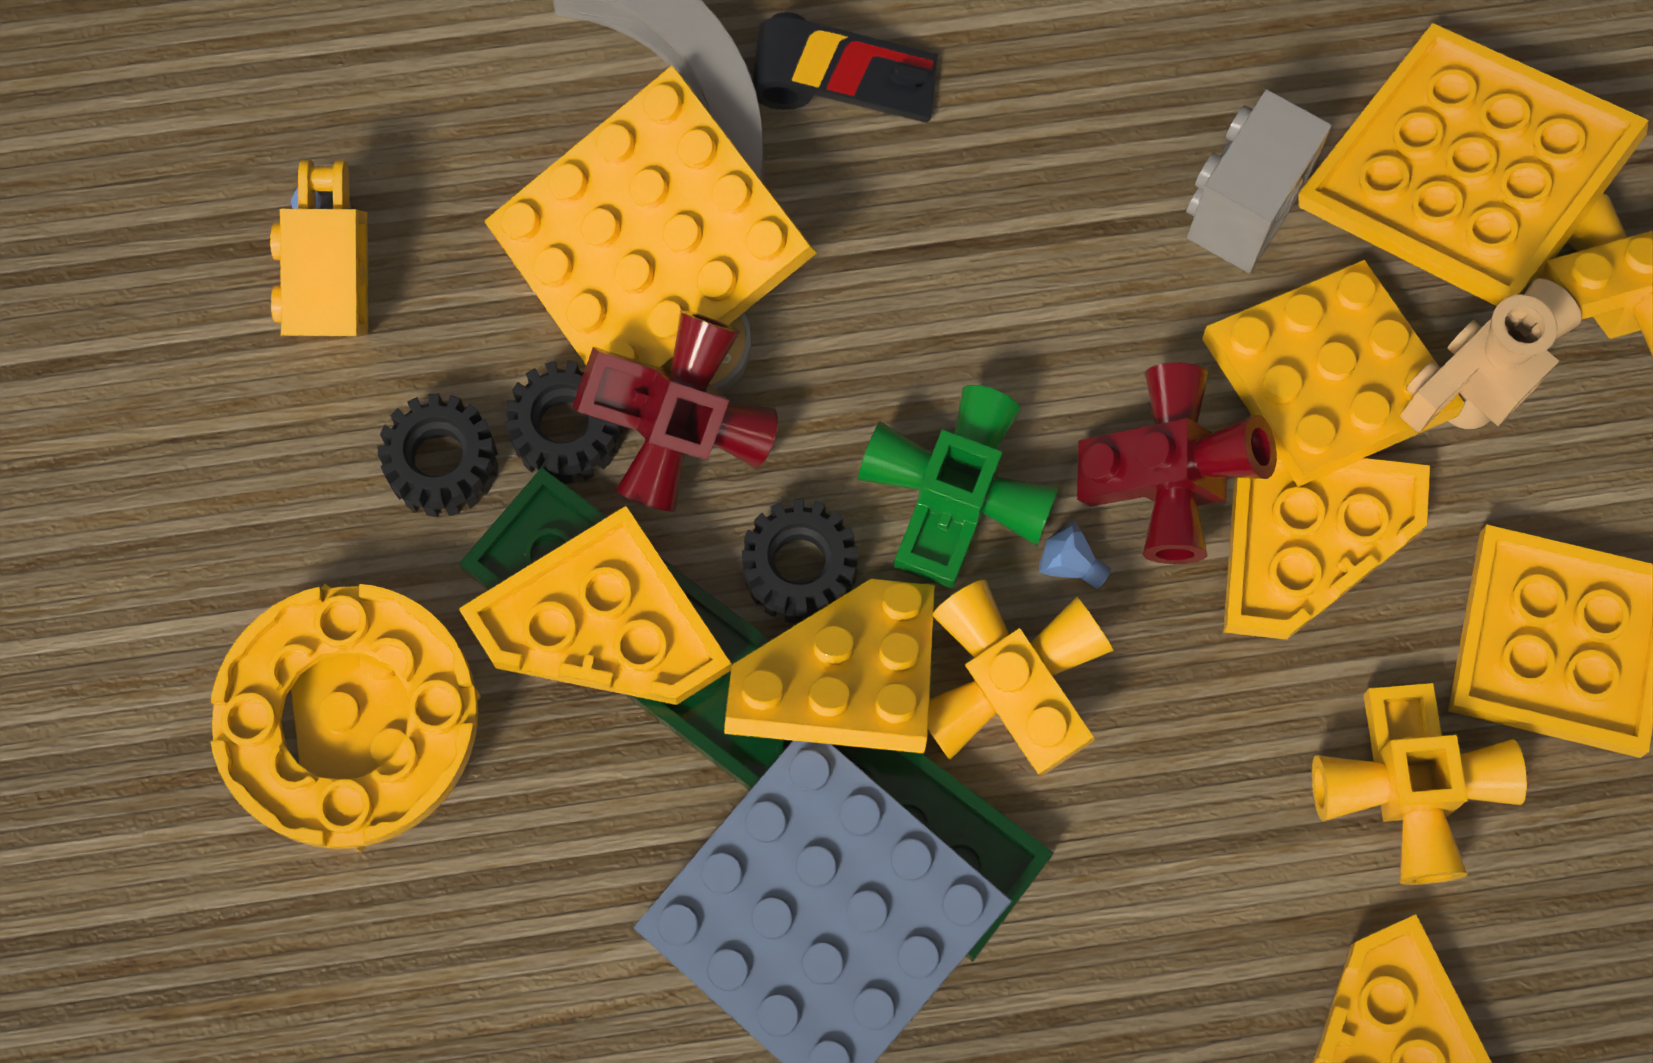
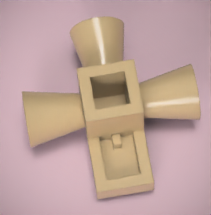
M1546 279L1533 280L1524 295H1513L1502 300L1496 306L1492 318L1483 327L1475 320L1470 322L1448 346L1447 349L1454 356L1442 368L1434 361H1431L1411 381L1406 390L1414 397L1400 417L1416 432L1420 433L1459 394L1465 405L1459 416L1449 420V423L1462 429H1477L1492 421L1499 427L1558 364L1559 360L1548 352L1547 349L1552 346L1555 340L1580 325L1582 315L1578 304L1558 284Z

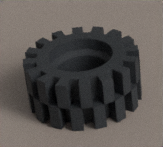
M567 360L566 370H558L556 361L545 363L548 373L540 376L535 368L526 373L528 384L524 386L517 382L512 389L515 398L514 402L507 400L505 411L509 421H506V426L517 456L522 458L524 466L532 473L535 469L539 470L542 467L552 476L560 475L563 484L573 483V474L582 473L585 481L594 477L592 469L598 464L604 470L611 463L609 456L611 451L618 453L621 445L619 433L623 434V426L589 416L587 429L579 438L573 441L561 443L546 437L541 430L543 415L555 404L574 402L584 372L580 371L579 364L575 361Z
M439 393L428 394L429 404L421 406L418 397L407 401L411 411L404 415L397 408L390 415L394 425L392 428L386 425L383 426L380 436L384 445H378V457L382 463L380 467L392 491L399 500L401 498L404 500L408 508L417 512L419 507H422L427 516L438 517V509H446L448 515L452 516L460 514L457 505L466 502L470 509L478 504L479 501L476 494L480 490L487 495L493 486L489 478L490 475L497 476L498 463L495 455H498L486 420L481 419L479 411L472 404L465 408L459 397L450 395L448 403L442 401ZM436 435H447L456 439L462 445L463 451L458 466L450 473L442 476L424 474L415 465V454L420 444Z
M793 499V507L784 509L782 502L771 506V515L766 517L761 513L754 520L755 528L753 531L747 530L744 538L745 547L742 550L745 584L749 586L750 596L756 604L762 602L765 605V612L774 618L777 612L784 614L785 622L796 623V617L806 616L808 618L849 593L852 583L856 581L858 553L857 547L854 545L855 536L851 527L845 529L843 517L837 511H834L831 516L825 513L826 504L815 501L813 508L804 507V499ZM791 541H809L822 551L825 565L822 572L815 579L806 583H794L783 578L777 571L775 566L776 555L785 544Z

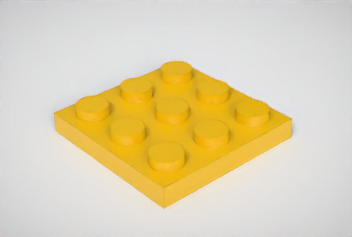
M1365 260L1206 326L1202 338L1203 342L1250 414L1263 417L1270 426L1275 439L1277 455L1298 487L1419 434L1400 417L1414 397L1406 388L1431 361L1435 363L1436 361ZM1459 394L1420 433L1458 417L1465 405Z
M1486 524L1479 534L1448 712L1638 758L1649 753L1653 729V564Z

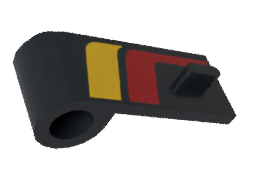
M781 12L759 25L752 83L756 91L758 103L773 109L795 110L802 108L816 95L928 123L932 116L937 54L809 22L796 13Z

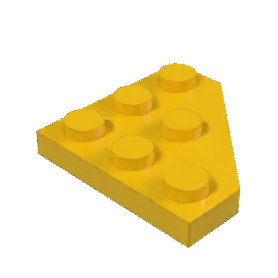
M1277 455L1276 468L1270 478H1234L1223 633L1288 640L1421 534L1426 528L1428 520L1430 465L1363 458L1298 487Z
M627 506L459 608L463 618L496 669L677 705L731 671L732 667L731 662Z
M870 579L732 664L724 734L925 753L928 732L932 615L935 585Z
M324 584L321 588H322V590H323V589H328V588H331V587H329L328 585ZM344 653L321 659L300 674L291 688L299 765L319 777L352 779L370 774L392 758L406 736L409 704L405 686L392 668L371 656ZM476 690V692H477V701H478L481 696H480L478 690ZM367 846L354 849L362 854Z
M1413 915L1360 939L1350 946L1313 1063H1492L1417 915Z

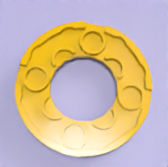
M359 584L358 587H335L323 590L319 586L292 595L266 610L243 631L227 653L218 671L210 700L214 704L212 716L213 741H210L218 771L234 798L259 822L282 836L303 844L331 849H349L380 843L406 832L427 818L443 803L462 776L474 746L478 723L477 692L472 672L462 650L445 626L432 613L408 597L389 589ZM344 653L371 656L392 668L405 686L409 704L406 736L392 758L370 774L352 779L319 777L300 766L286 747L281 724L286 696L299 675L321 659Z

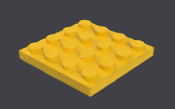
M1432 23L1298 193L1299 208L1497 306L1507 297L1524 295L1531 282L1542 276L1546 261L1557 256L1645 138L1649 120Z
M670 66L484 221L586 365L594 346L671 371L680 310L695 312L729 325L817 254L683 76L673 66Z

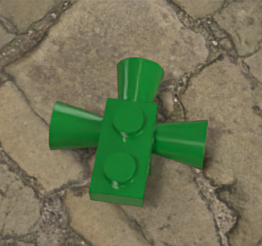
M964 386L961 392L955 433L942 430L933 453L883 422H878L865 451L858 480L919 490L916 507L894 559L895 568L954 589L982 514L987 515L1030 543L1038 546L1060 487L997 477L1002 457V451L997 450V447L1021 412L1019 404L1008 395L986 386Z

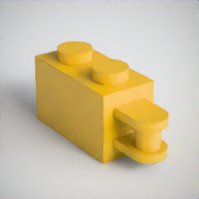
M300 160L298 168V209H280V222H274L271 227V253L274 260H280L281 285H274L272 289L271 312L273 321L281 323V335L368 336L367 212L350 209L349 168L346 160H335L333 166H314L312 160ZM315 191L333 192V209H316Z

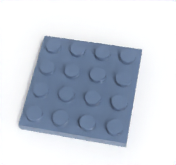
M793 740L633 928L781 1063H876L1007 909L1012 900L833 744Z

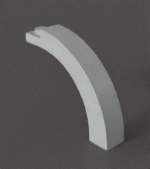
M553 0L556 16L590 21L612 28L640 42L670 66H673L683 76L764 183L762 120L754 85L747 66L733 39L715 14L701 0Z

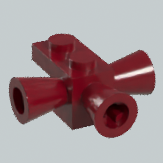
M680 310L671 371L593 346L572 407L579 413L635 429L646 439L617 486L616 491L640 504L663 511L674 512L677 506L684 453L708 460L714 445L754 468H758L764 463L776 437L778 426L776 409L730 404L729 399L709 384L740 334L738 329L695 312Z
M1163 363L1152 366L1145 372L1155 425L1078 440L1077 500L1090 507L1141 497L1152 500L1154 505L1143 549V557L1158 563L1188 564L1201 561L1208 556L1198 506L1226 501V478H1270L1276 468L1277 451L1271 428L1266 420L1259 415H1252L1214 433L1200 426L1198 419L1208 379V371L1199 365L1191 363Z

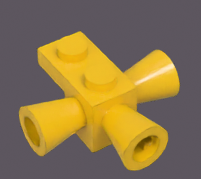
M1602 194L1567 241L1577 252L1547 260L1540 279L1550 280L1564 288L1578 304L1582 319L1593 317L1609 339L1641 330L1653 357V231L1627 237L1610 197Z
M985 579L976 581L959 590L933 612L932 616L974 657L973 660L965 664L975 679L974 681L929 699L928 730L949 760L996 713L1040 777L1095 741V738L1053 678L1056 674L1114 651L1106 636L1078 597L1031 643L1020 628L1009 635Z
M1433 683L1369 688L1363 696L1374 762L1320 755L1314 756L1312 763V789L1315 807L1320 820L1327 821L1380 805L1383 822L1403 820L1400 884H1433L1466 877L1468 873L1446 817L1466 803L1468 799L1522 805L1526 797L1527 776L1524 757L1516 740L1511 739L1460 754L1457 735L1442 736Z

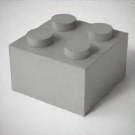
M1267 89L1254 109L1243 105L1228 129L1225 138L1229 141L1220 155L1214 152L1211 154L1195 182V186L1198 189L1186 210L1188 214L1194 216L1187 239L1250 274L1296 202L1298 193L1310 179L1332 125Z

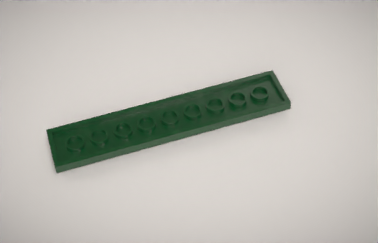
M541 467L459 564L466 574L487 590H490L604 520L607 516ZM661 558L731 662V666L771 641ZM731 671L677 705L625 695L749 791L793 742V740L724 734ZM834 745L1012 900V903L967 954L966 958L974 962L1052 858L1054 852L922 753Z

